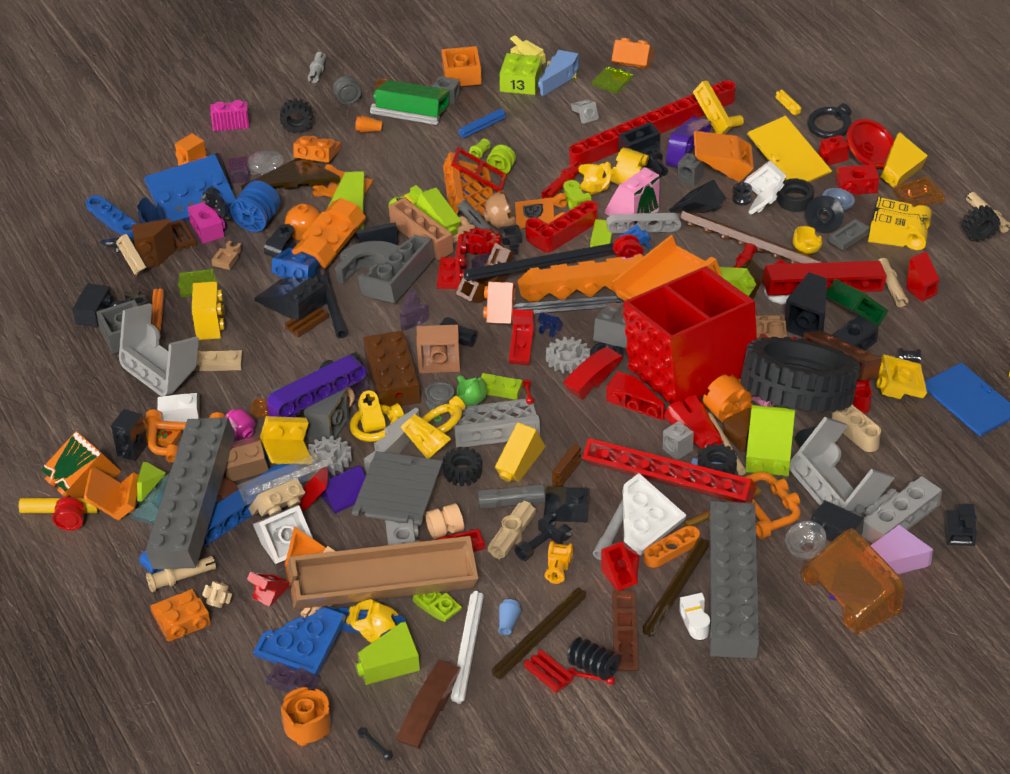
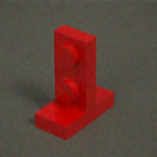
M513 309V330L509 364L530 365L532 342L536 332L534 311Z

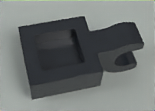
M519 226L499 227V234L503 245L509 244V249L515 251L513 255L519 254L517 246H519L518 242H522Z

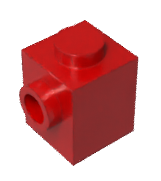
M842 135L821 140L819 156L828 166L848 161L849 145Z

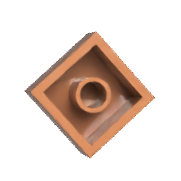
M458 325L417 326L419 373L460 372Z

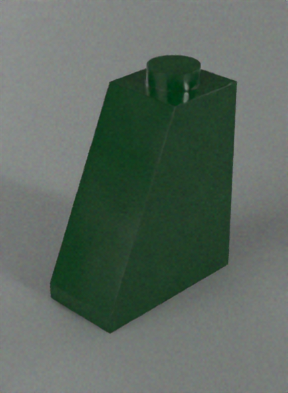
M834 279L826 292V298L857 317L859 315L878 327L889 311L864 292Z

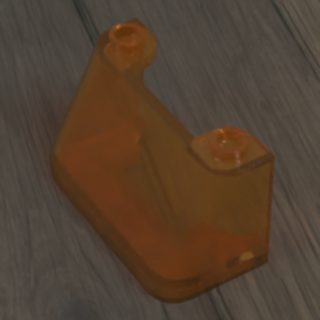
M852 528L842 532L803 566V580L812 586L821 582L844 607L843 622L856 635L900 614L902 611L904 583L901 577Z

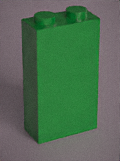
M387 80L374 92L375 107L438 117L449 107L450 90Z

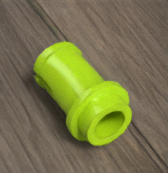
M482 139L477 145H473L470 148L469 153L479 159L482 158L483 153L490 149V142L487 139Z

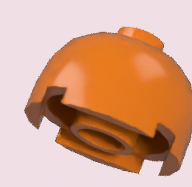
M299 204L292 207L286 214L285 224L293 226V238L301 240L302 235L317 219L320 212L309 204Z

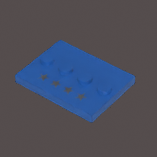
M215 154L144 177L145 184L155 206L157 207L158 202L164 220L170 219L171 222L181 219L184 222L188 221L187 207L205 202L201 198L203 196L202 193L211 186L219 190V196L224 199L228 207L235 201L234 194Z

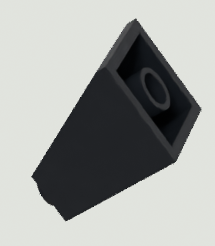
M808 272L787 298L785 314L786 331L803 337L804 332L824 331L827 278Z

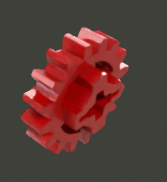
M473 228L469 232L463 231V242L467 243L466 253L469 252L473 255L475 253L479 255L490 254L489 251H492L495 243L501 244V236H499V233H494V230L487 228Z

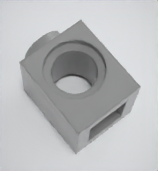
M680 421L676 422L663 431V450L676 460H679L693 451L694 432Z

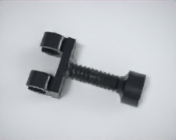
M547 513L538 520V530L542 533L528 543L522 541L515 546V553L522 561H527L533 556V550L549 538L558 544H563V541H567L572 536L568 532L572 528L564 524L559 529H556L554 527L556 522L553 521L556 517Z

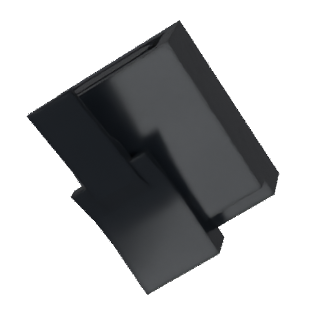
M958 504L957 510L945 511L944 526L947 545L975 546L977 537L975 520H977L974 504Z

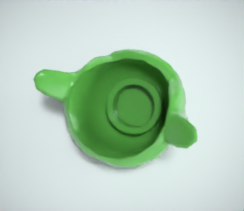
M459 375L457 377L459 385L456 390V396L464 402L465 406L477 405L486 398L487 386L483 378L466 380L463 376Z

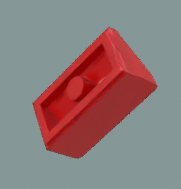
M323 467L303 487L305 494L298 504L301 511L304 512L326 489L328 469L326 467Z

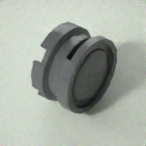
M342 76L333 85V91L342 104H353L360 98L361 89L352 76Z
M435 382L426 388V407L428 410L431 411L438 406L449 404L450 399L454 397L452 385L446 382Z

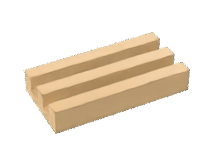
M128 235L120 236L116 244L134 275L142 273L146 266Z

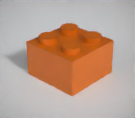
M477 46L441 49L444 77L459 79L460 86L481 84V66Z

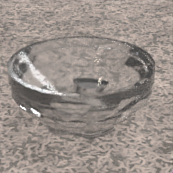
M804 521L795 524L788 530L785 542L793 556L808 559L819 555L824 550L827 537L824 528L820 524ZM806 543L814 544V548L809 551L803 550L802 546Z

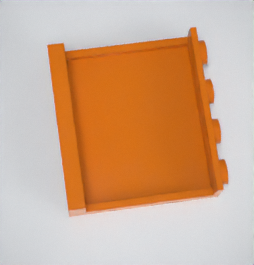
M670 235L612 281V285L617 297L626 301L704 266L709 267L720 276L722 273L715 258L710 257L705 261L678 247L673 236Z

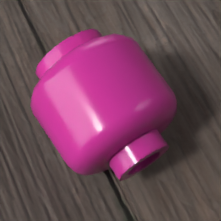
M233 409L226 414L225 417L229 418L235 433L234 439H246L254 434L256 423L246 410Z

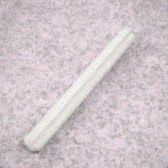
M474 591L470 595L457 663L461 670L451 694V700L457 704H461L465 700L484 599L483 593Z

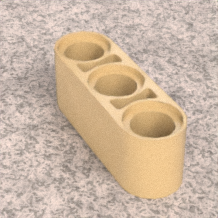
M851 404L849 408H845L843 411L836 410V412H832L831 419L846 423L848 427L843 434L862 450L874 452L879 449L881 428Z

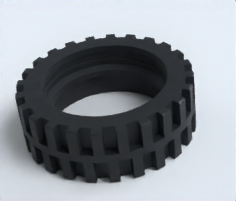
M763 337L760 340H753L747 346L741 375V385L744 386L746 391H751L753 396H759L762 400L773 402L777 406L783 405L793 410L796 408L805 412L816 411L817 413H823L824 411L831 413L836 412V410L843 411L853 404L860 365L849 354H843V351L839 349L835 350L831 346L820 345L818 342H808L799 338L798 340L791 339L790 337H771L769 339Z

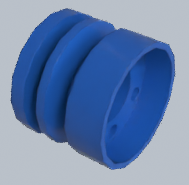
M254 180L247 184L231 204L230 213L234 221L243 229L259 232L263 230L280 208L281 200L278 193L269 184Z

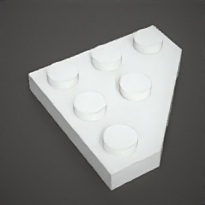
M639 473L624 484L622 489L624 542L641 556L648 546L661 540L681 524L687 515Z

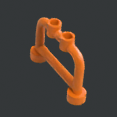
M149 410L146 412L145 422L149 425L148 447L151 452L156 455L166 456L168 462L174 463L178 446H157V429L184 430L186 422L162 421L163 414L161 411ZM215 412L209 418H222L225 415Z
M757 472L745 476V478L752 479L754 482L761 480L768 482L773 494H778L782 499L783 506L792 511V514L771 521L753 499L755 515L760 520L756 522V535L760 539L771 536V531L792 524L801 516V510L798 506L800 504L799 496L795 492L787 493L788 483L784 478L777 480L767 472Z

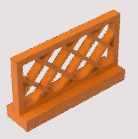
M449 152L443 164L448 204L457 215L459 208L456 206L463 199H466L476 211H480L481 216H484L483 212L486 210L482 206H485L487 199L493 194L492 188L483 184L485 186L483 188L479 184L480 181L474 180L469 175L451 166L455 153ZM457 159L456 163L476 173L478 165ZM482 166L480 173H483L484 176L481 177L491 182L489 169Z

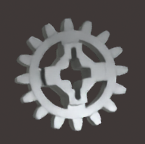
M563 337L561 341L555 339L556 343L550 342L549 347L546 348V362H548V366H554V371L562 370V374L566 371H569L571 374L573 370L590 357V348H587V343L582 344L581 339L574 341V337H571L570 340Z
M323 436L322 441L315 439L314 445H308V452L312 458V463L306 465H309L310 470L315 469L316 473L323 467H326L328 472L335 475V471L343 472V467L348 468L349 462H352L351 446H348L347 441L342 442L340 437L334 440L333 436H330L329 439Z

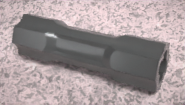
M543 484L517 488L478 490L479 509L517 505L523 501L531 504L545 503Z

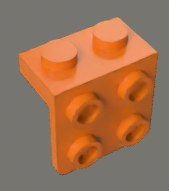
M93 467L89 470L84 499L119 521L127 513H132L136 508L139 475L133 472L120 483Z

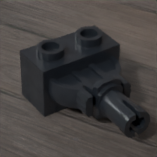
M652 122L619 134V152L624 147L649 155L648 162L644 167L652 168L656 174L660 175V178L668 173V169L661 162L663 158L659 145L661 133Z

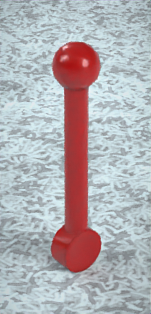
M523 380V386L526 388L527 394L526 403L531 405L534 402L530 392L531 381Z
M569 668L567 670L573 675V677L578 676L593 680L604 681L609 685L615 683V678L613 676L605 681L601 680L599 677L593 676L592 674L576 672V669Z

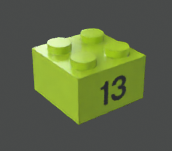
M506 53L499 74L500 92L535 95L539 79L542 75V57Z

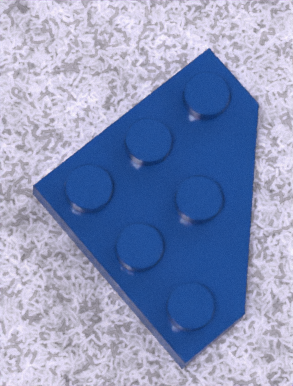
M323 607L316 610L315 614L306 618L300 617L285 623L284 627L275 631L271 629L264 632L253 654L257 658L317 678L346 620V616L343 613Z

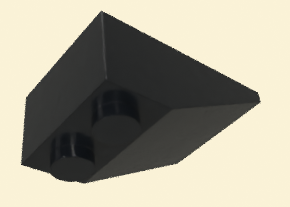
M310 277L280 279L256 296L254 301L290 319L294 318L298 322L326 304L325 285Z

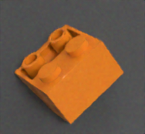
M621 38V40H615L611 61L618 65L649 69L655 56V50L651 45H648L649 42L639 40L638 43L631 42V39Z

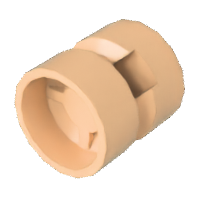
M456 503L444 506L442 511L437 508L425 512L427 527L432 539L444 537L447 532L454 534L464 530L463 518Z

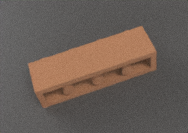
M405 198L389 205L390 223L396 222L397 229L408 238L414 235L431 238L437 260H440V257H446L453 253L452 233Z

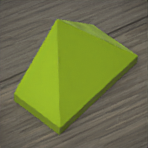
M148 462L142 463L138 477V502H142L166 474Z

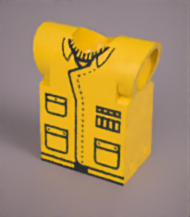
M877 197L868 242L902 247L906 245L913 250H922L927 242V229L932 216L931 209L923 205L913 207L912 204Z

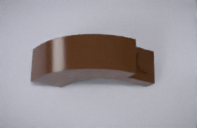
M495 243L485 266L510 262L515 251ZM509 274L473 281H466L463 277L456 294L470 302H484L488 300L484 298L485 286H488V282L504 283Z

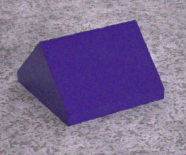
M361 466L351 467L327 479V487L320 496L335 514L355 505L365 480Z

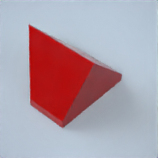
M623 541L601 549V571L616 591H622L638 584L640 555L635 550L627 546Z

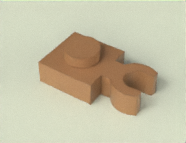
M228 241L226 249L220 248L212 258V266L230 270L238 260V254L242 250L241 243L233 247L232 241Z

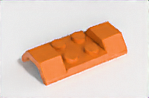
M339 198L333 201L325 212L322 211L302 235L301 241L292 250V253L296 255L303 251L316 257L321 266L327 268L366 220V216L358 205Z

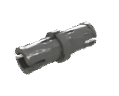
M463 199L456 206L468 218L467 221L476 228L491 229V226L480 215V211H476L466 199Z

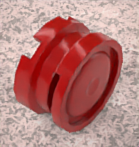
M623 235L613 244V251L616 257L631 258L637 254L643 255V248L638 238L634 235Z
M60 498L54 508L53 523L66 531L79 529L84 520L85 505L76 498Z

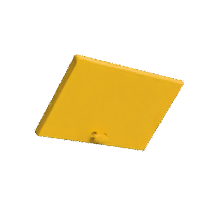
M787 116L749 131L747 134L765 157L786 175L784 180L798 178L811 182L832 172Z

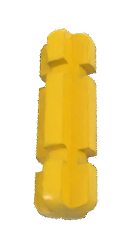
M784 90L776 92V99L793 115L796 116L801 113V106Z

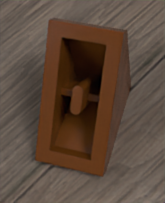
M747 408L724 419L725 436L743 453H745L748 443L752 408Z

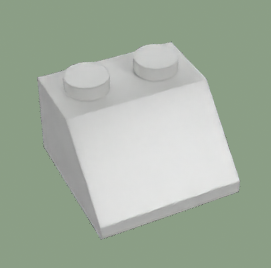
M299 505L253 523L261 545L275 564L286 560L294 526L312 538Z

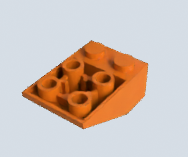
M694 132L695 157L699 161L709 164L713 169L719 170L726 174L728 178L734 179L737 182L742 181L754 169L752 146L750 143L734 135Z

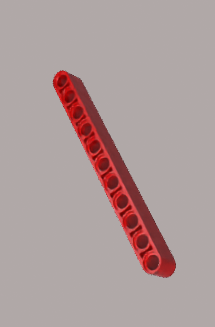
M725 80L711 86L723 107L734 103L736 84L733 81ZM693 93L572 144L569 147V165L571 166L574 161H579L578 164L581 162L582 165L592 164L618 153L619 134L648 122H652L662 134L681 126L692 116L700 118L705 113Z

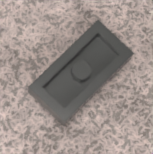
M855 219L831 234L829 242L844 251L869 235L870 227Z

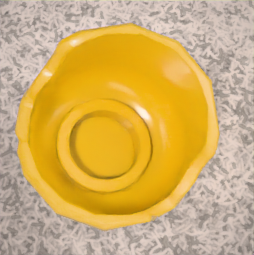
M800 226L794 231L793 246L799 252L807 255L814 254L822 248V236L817 237L815 229L812 227Z

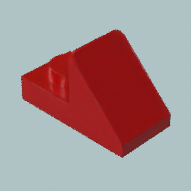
M250 572L247 578L248 581L254 584L255 591L252 597L267 606H271L290 587L289 581L273 573Z

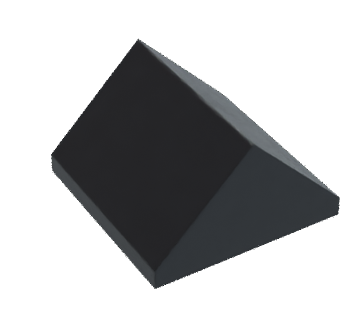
M396 222L359 229L353 234L356 244L367 241H384L398 245Z

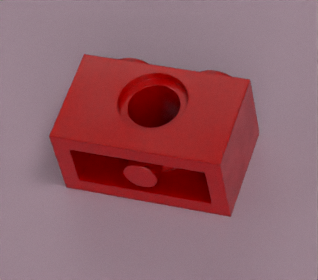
M874 164L837 167L836 185L837 188L849 191L852 195L878 193L879 176Z

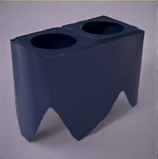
M145 197L140 200L137 205L140 224L164 220L158 202L157 207H154L148 198Z

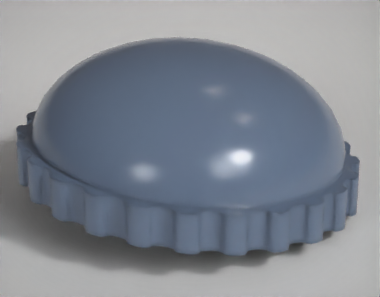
M829 188L822 194V196H830L838 200L844 211L853 207L855 203L854 196L842 188Z

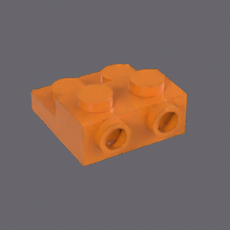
M301 136L294 143V157L329 163L340 151L341 142H337L334 139H318L316 136Z
M193 589L150 605L151 612L168 642L211 625L209 613L201 599L197 598Z

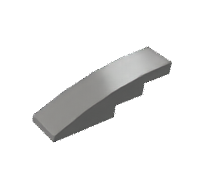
M415 407L384 428L385 436L374 443L375 451L364 458L366 475L376 451L400 454L411 439L402 430L401 426L414 414L419 416L418 408Z

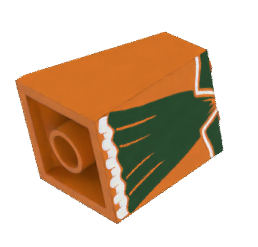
M77 431L41 469L47 475L45 477L47 482L53 487L56 485L60 486L57 491L64 497L70 495L72 498H82L84 496L89 470L93 467L112 478L122 472Z

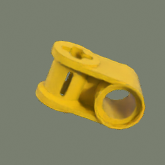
M373 391L363 392L359 398L358 407L364 433L386 428L377 394ZM365 398H368L369 401L373 400L371 406H368L367 403H363L365 401Z

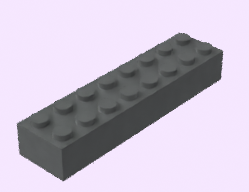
M228 417L187 419L145 550L153 569L196 568L235 438V433Z
M710 501V656L757 658L759 626L755 503Z

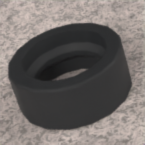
M798 178L783 181L784 186L777 192V202L780 207L791 212L805 211L808 203L814 199L813 186L809 182ZM789 193H799V194H802V195H804V196H803V197H796V198H795V197H790V196H788V195H786V194H789Z

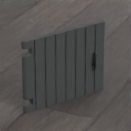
M376 451L353 507L352 515L359 516L360 512H366L365 517L401 523H408L409 519H413L414 525L421 526L443 466V461Z

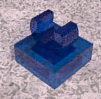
M544 313L539 314L538 321L541 324L539 333L541 335L544 334L546 329H550L549 336L553 338L556 333L555 330L561 331L563 323L559 317Z

